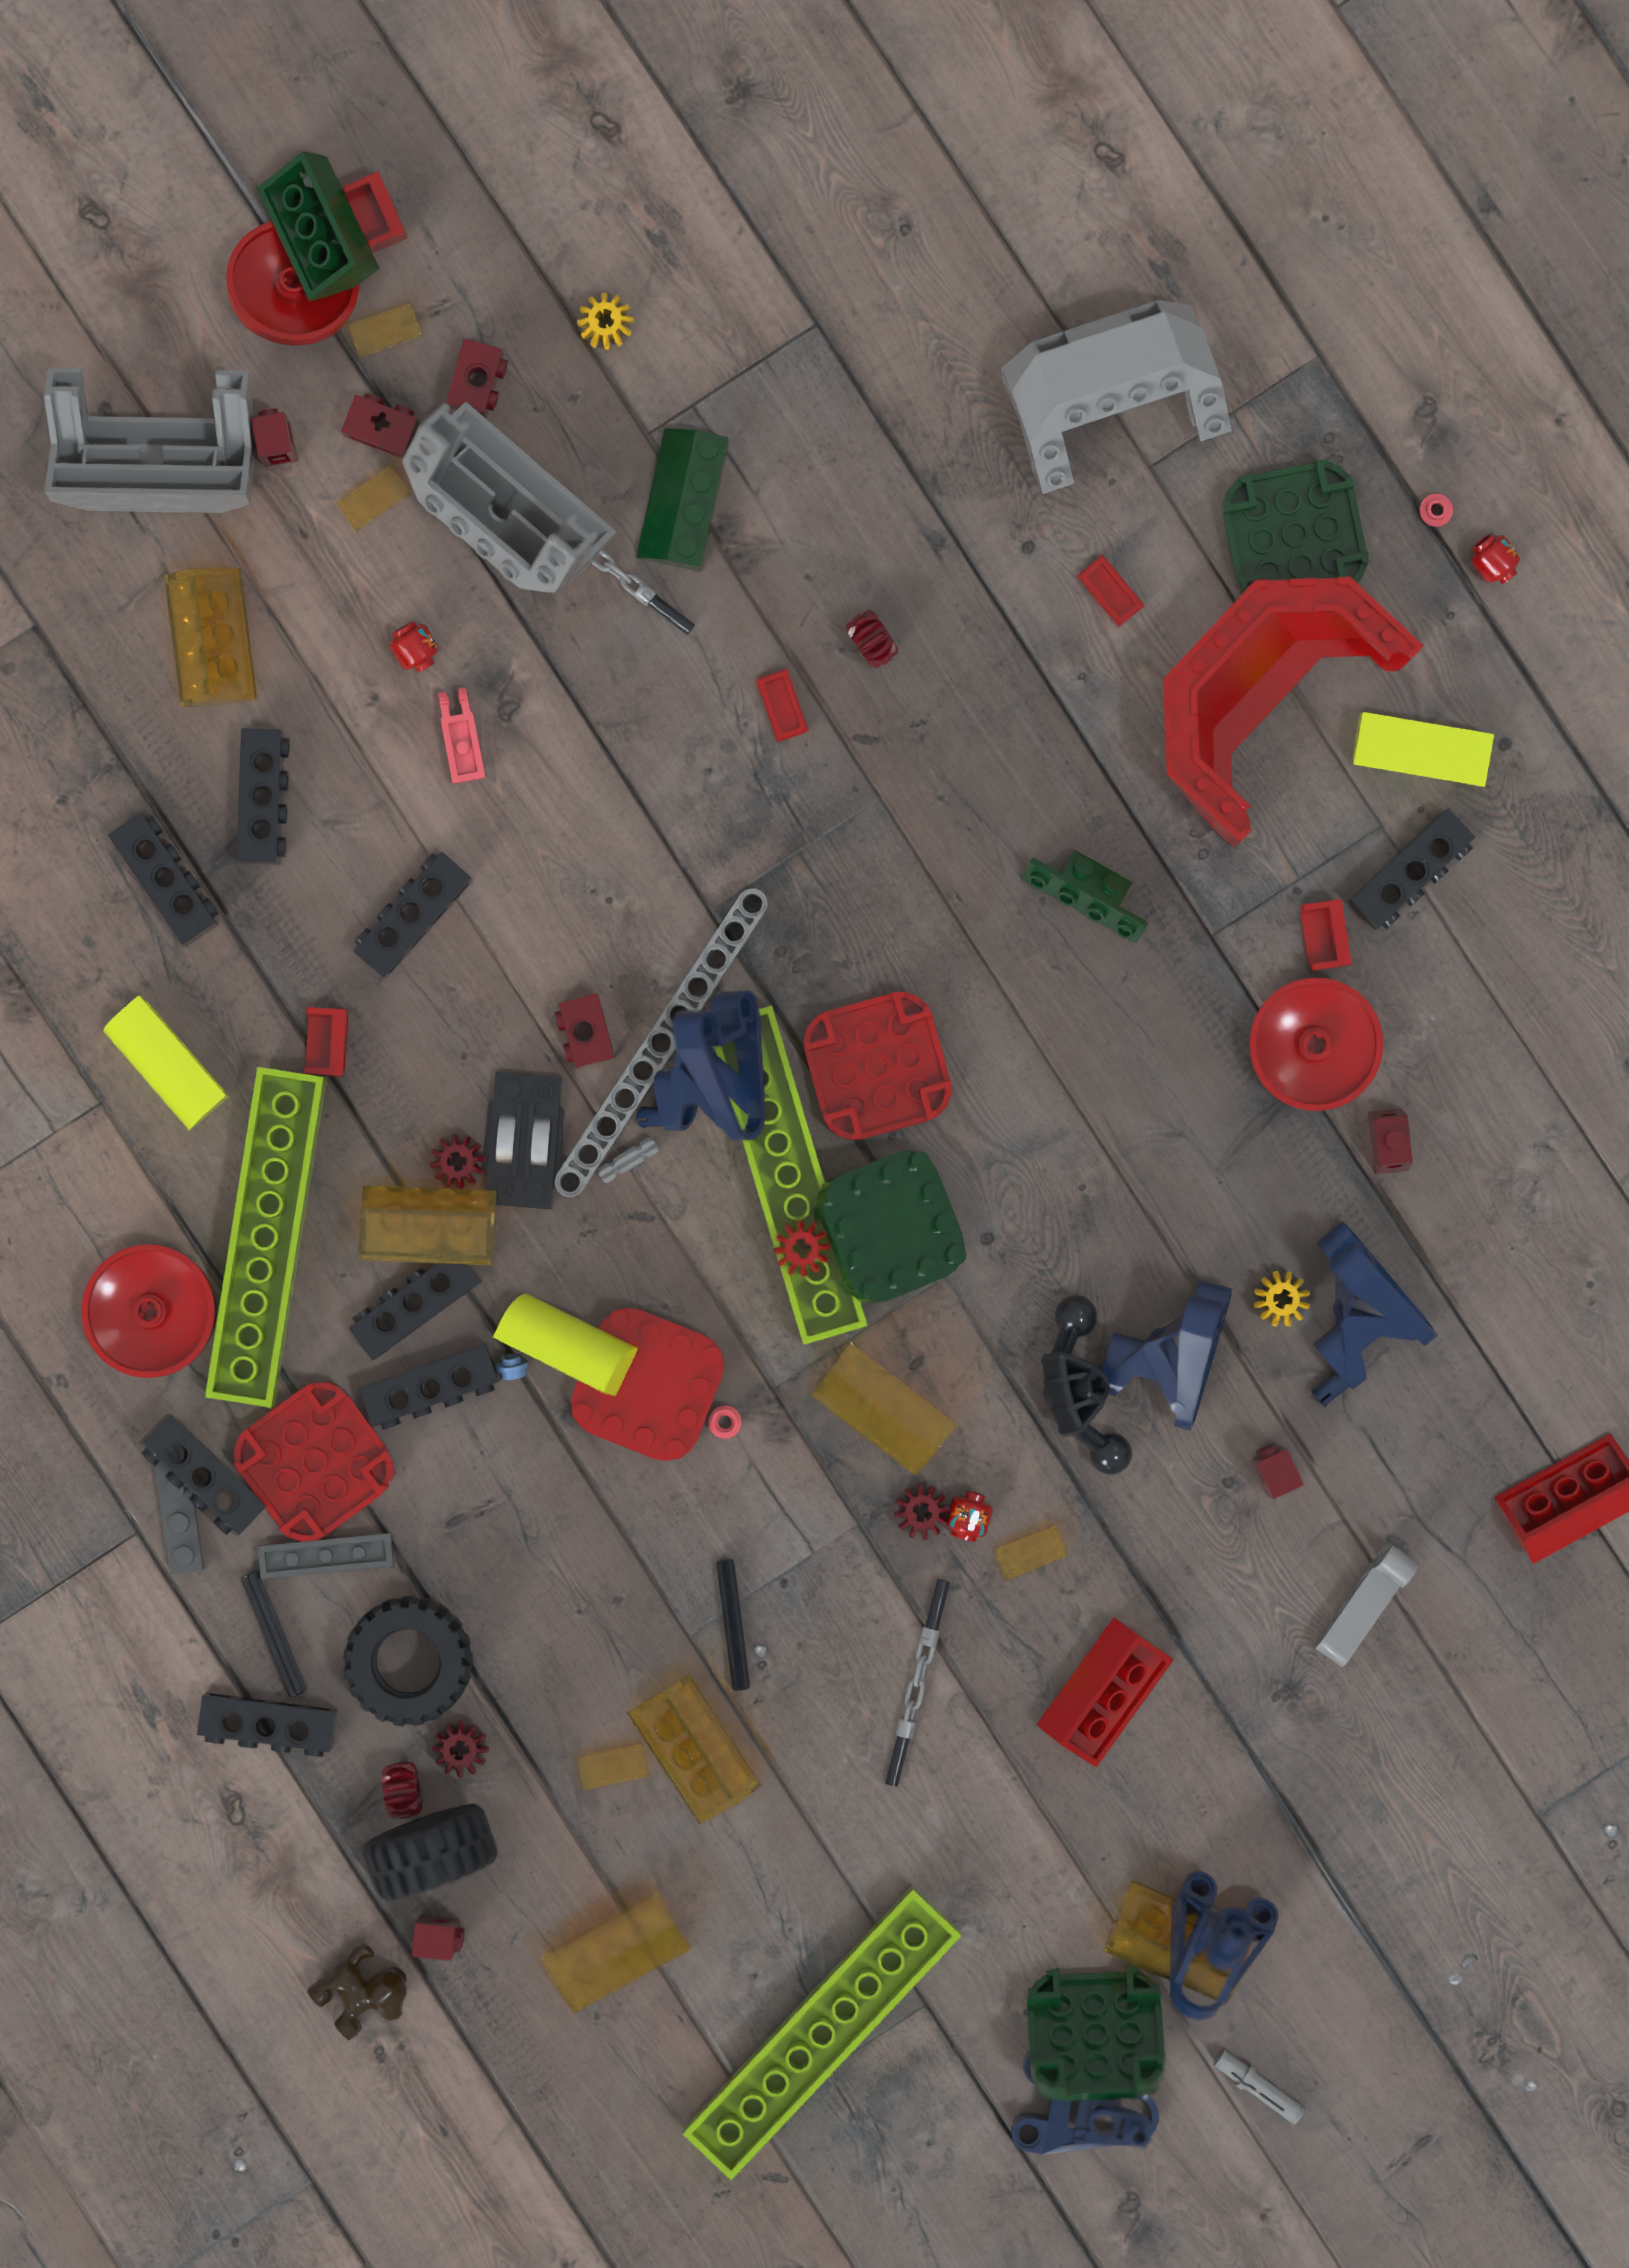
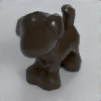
M364 1944L354 1948L349 1957L331 1971V1975L315 1982L307 1990L311 1999L319 2007H323L330 2002L333 1997L332 1990H337L345 2009L334 2022V2025L348 2041L354 2038L362 2029V2024L359 2021L360 2014L372 2008L388 2021L399 2019L403 2015L402 2006L407 1994V1977L398 1967L392 1966L391 1968L378 1971L369 1981L362 1976L358 1967L361 1960L374 1957L372 1948Z

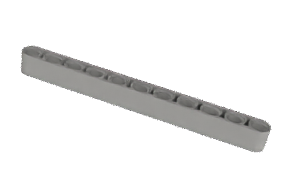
M755 888L743 891L557 1173L555 1186L561 1195L576 1197L587 1187L653 1086L655 1074L659 1070L664 1069L676 1051L673 1022L670 1016L672 1010L678 1006H683L688 1011H700L704 1008L767 911L768 902L762 891ZM750 895L758 896L762 900V907L756 913H749L743 907L744 900ZM738 923L744 928V935L740 940L731 941L725 936V930L729 924ZM713 951H720L726 957L725 964L719 969H713L707 964V957ZM696 978L703 979L708 985L707 992L700 997H695L689 992V984ZM665 1034L670 1037L671 1046L666 1052L659 1053L654 1050L652 1041L656 1035ZM640 1062H648L652 1065L653 1073L647 1080H639L635 1077L634 1069ZM623 1089L632 1091L635 1096L634 1103L629 1108H621L616 1102L617 1094ZM610 1117L615 1120L616 1130L612 1135L603 1136L599 1133L598 1123L602 1118ZM593 1145L597 1149L598 1157L594 1163L585 1164L581 1161L580 1151L584 1146ZM567 1173H575L580 1180L579 1187L573 1192L565 1191L561 1185V1180Z

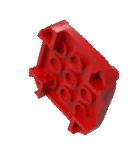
M892 992L844 1007L827 1010L817 1015L808 1025L804 1036L805 1056L822 1117L828 1128L836 1136L848 1140L870 1138L927 1122L939 1116L948 1106L952 1094L950 1076L933 1015L928 1005L918 996L907 992Z
M625 1308L615 1310L604 1318L599 1329L637 1347L638 1350L616 1396L599 1391L577 1380L571 1401L573 1418L581 1428L592 1435L653 1459L663 1461L678 1460L690 1452L698 1440L723 1376L724 1361L722 1352L714 1340L694 1330L640 1309Z
M329 1381L315 1382L301 1388L246 1428L238 1437L234 1448V1465L238 1474L242 1475L257 1498L266 1505L265 1509L279 1526V1530L285 1536L300 1542L316 1541L328 1535L380 1497L389 1488L395 1476L394 1460L388 1447L351 1396L340 1386Z

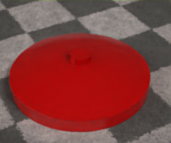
M273 222L260 225L247 233L235 246L229 258L226 272V291L234 313L249 330L274 343L301 346L327 339L338 332L350 319L359 295L360 284L354 288L319 300L309 301Z
M1306 978L1282 986L1261 1005L1250 1030L1249 1054L1258 1079L1275 1098L1298 1109L1324 1111L1351 1102L1370 1085L1381 1063L1383 1034L1375 1011L1358 991L1336 980Z
M161 1245L132 1246L111 1255L92 1274L82 1298V1325L92 1349L110 1367L133 1377H162L185 1368L205 1349L215 1326V1296L205 1273L185 1254Z

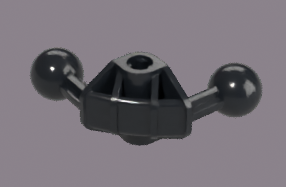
M1068 1296L1058 1304L1055 1311V1321L1060 1332L1052 1352L1044 1354L1041 1358L1044 1374L1043 1384L1045 1386L1044 1399L1051 1407L1050 1411L1058 1425L1059 1433L1063 1437L1073 1436L1089 1448L1091 1462L1098 1471L1107 1475H1115L1121 1473L1129 1466L1132 1459L1131 1445L1121 1434L1115 1432L1101 1434L1090 1425L1091 1421L1104 1407L1110 1391L1109 1380L1093 1364L1071 1356L1077 1339L1086 1336L1094 1329L1097 1323V1310L1094 1304L1084 1296Z

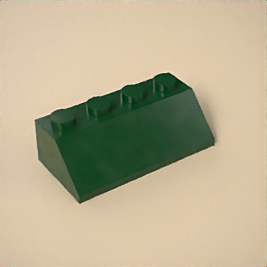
M303 151L257 187L259 195L309 301H316L354 288L380 269L327 156Z
M664 428L636 558L701 572L728 451L729 437L698 430Z

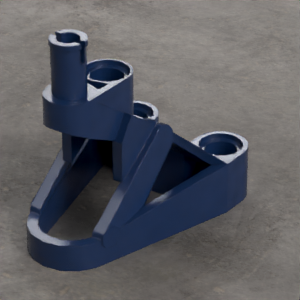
M749 990L717 992L712 999L711 1010L682 1011L676 1014L673 1020V1035L677 1049L675 1066L672 1069L659 1070L655 1074L653 1086L658 1107L642 1106L638 1109L636 1118H647V1120L637 1122L640 1127L663 1126L667 1131H684L693 1123L699 1107L717 1127L724 1130L730 1139L735 1141L754 1140L761 1134L765 1124L766 1113L761 1017L755 995ZM734 1040L740 1075L712 1051L714 1047H721ZM729 1097L745 1114H748L744 1130L740 1126Z
M1344 1221L1317 1242L1330 1259L1328 1264L1335 1272V1303L1333 1304V1312L1336 1316V1325L1314 1342L1320 1354L1336 1371L1316 1389L1311 1391L1316 1399L1321 1401L1320 1403L1323 1407H1327L1331 1401L1348 1387L1354 1390L1367 1379L1361 1351L1380 1336L1412 1341L1417 1339L1424 1346L1428 1345L1438 1336L1421 1311Z
M1200 1280L1195 1296L1190 1295L1185 1313L1162 1328L1154 1329L1146 1340L1143 1341L1114 1332L1104 1367L1094 1365L1109 1380L1110 1391L1108 1395L1116 1396L1135 1375L1157 1381L1172 1411L1176 1413L1175 1427L1191 1431L1199 1411L1233 1289ZM1177 1335H1180V1336H1179V1349H1178V1347L1176 1346L1175 1342H1174L1173 1339H1172L1173 1337H1175V1336H1177Z
M1195 1871L1188 1875L1177 1892L1171 1908L1170 1997L1180 2013L1196 2020L1208 2019L1217 2013L1273 1935L1278 1921L1277 1908L1272 1902L1263 1898H1255L1250 1901L1244 1911L1237 1907H1229L1223 1911L1212 1906L1217 1893V1885L1212 1876L1201 1871ZM1186 1913L1197 1915L1194 1923L1195 1926L1184 1947ZM1251 1941H1259L1257 1946L1254 1948L1249 1957L1241 1966L1244 1957L1248 1951V1948L1251 1944ZM1204 1947L1206 1958L1213 1966L1222 1970L1232 1969L1218 1999L1208 2006L1196 2005L1189 2001L1181 1987L1194 1953L1200 1955Z
M1028 2051L1023 2058V2069L1026 2078L1034 2084L1030 2069V2052ZM1150 2095L1129 2098L1144 2100L1151 2109L1150 2121L1144 2114L1120 2106L1121 2099L1079 2100L1075 2128L1072 2129L1067 2127L1072 2101L1050 2098L1047 2116L1035 2113H1022L1013 2120L1011 2134L1015 2145L1019 2149L1037 2154L1117 2145L1144 2148L1150 2143L1151 2137L1156 2130L1159 2122V2111L1154 2099ZM1100 2115H1108L1113 2119L1112 2125L1106 2130H1099L1094 2126L1095 2119ZM1026 2124L1035 2126L1037 2134L1032 2139H1023L1019 2135V2130L1022 2126Z

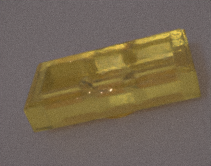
M411 303L348 324L360 358L422 336Z
M390 465L337 502V505L357 532L411 493Z
M1056 1524L994 1549L1006 1581L1068 1556Z
M643 1743L577 1756L583 1790L649 1777Z

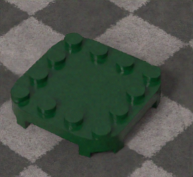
M1316 460L1312 463L1252 475L1250 473L1238 478L1228 489L1223 501V520L1235 579L1242 594L1255 580L1351 577L1358 583L1362 579L1369 564L1368 551L1366 550L1354 491L1355 484L1351 475L1341 466L1331 463L1329 460Z
M911 1150L897 1152L831 1178L821 1185L822 1189L818 1194L816 1207L812 1208L815 1221H821L844 1279V1282L840 1283L846 1295L850 1294L860 1302L868 1303V1305L889 1301L947 1277L965 1261L966 1251L962 1231L940 1175L925 1152Z
M1126 1965L1125 1972L1059 1974V1968L1047 1970L1046 1975L1037 1980L1032 1988H1029L1027 1997L1030 2069L1033 2082L1038 2088L1039 2094L1046 2099L1052 2098L1063 2101L1129 2099L1155 2094L1159 2090L1160 2083L1164 2078L1166 2061L1161 1991L1158 1982L1154 1983L1149 1976L1139 1972V1967Z

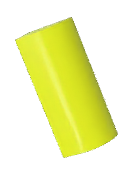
M1362 712L1359 714L1353 764L1485 787L1494 734Z
M138 995L104 1027L103 1032L189 1131L230 1097L143 996Z
M522 1294L511 1303L493 1338L612 1396H616L638 1350L637 1347L530 1294Z

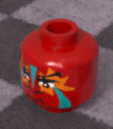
M1490 533L1471 548L1473 554L1470 561L1487 583L1499 580L1501 584H1504L1517 574L1515 567L1520 561V556L1504 535L1494 536L1493 533Z
M412 621L391 634L393 639L389 647L402 669L410 670L415 668L419 673L435 663L432 657L439 651V646L425 624L416 625L415 621Z
M966 1490L965 1496L957 1495L952 1498L950 1512H948L946 1518L948 1520L946 1526L951 1530L952 1536L976 1542L977 1538L987 1534L993 1508L989 1503L984 1502L985 1495Z

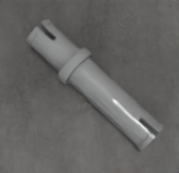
M1224 2048L1214 2060L1212 2066L1235 2081L1236 2087L1240 2090L1244 2088L1267 2106L1282 2115L1292 2125H1295L1304 2114L1306 2107L1256 2072V2068L1253 2065L1249 2064L1247 2066L1228 2052L1227 2049Z

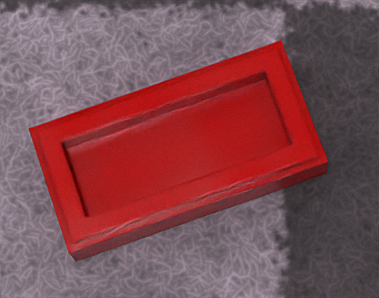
M1101 555L1077 575L1080 582L1118 628L1145 606L1104 555Z
M784 669L756 679L777 743L808 733L809 730L788 670Z

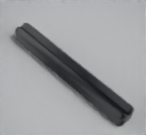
M723 1559L717 1561L716 1566L732 1689L734 1691H742L750 1688L735 1564L733 1559Z
M253 1571L243 1575L241 1582L286 1691L290 1697L298 1696L307 1691V1687L264 1583L260 1578V1574L258 1571Z

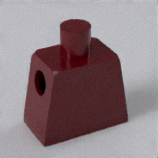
M1402 1108L1368 1112L1374 1173L1384 1174L1408 1171L1413 1163L1407 1114Z

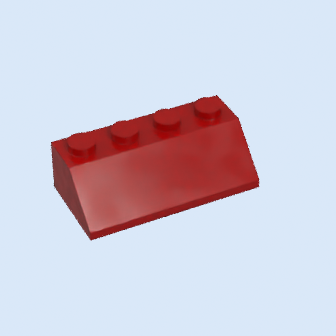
M1611 1433L1494 1497L1517 1541L1532 1564L1629 1512V1459Z
M1114 1617L1103 1630L1088 1654L1085 1655L1076 1671L1064 1684L1063 1689L1044 1712L1036 1726L1060 1745L1097 1768L1174 1659Z

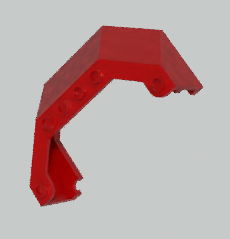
M1351 577L1255 580L1163 678L1166 774L1206 822L1235 848L1252 830L1250 828V819L1245 813L1251 805L1232 788L1231 754L1321 658L1368 656L1384 671L1396 672L1401 670L1424 645Z

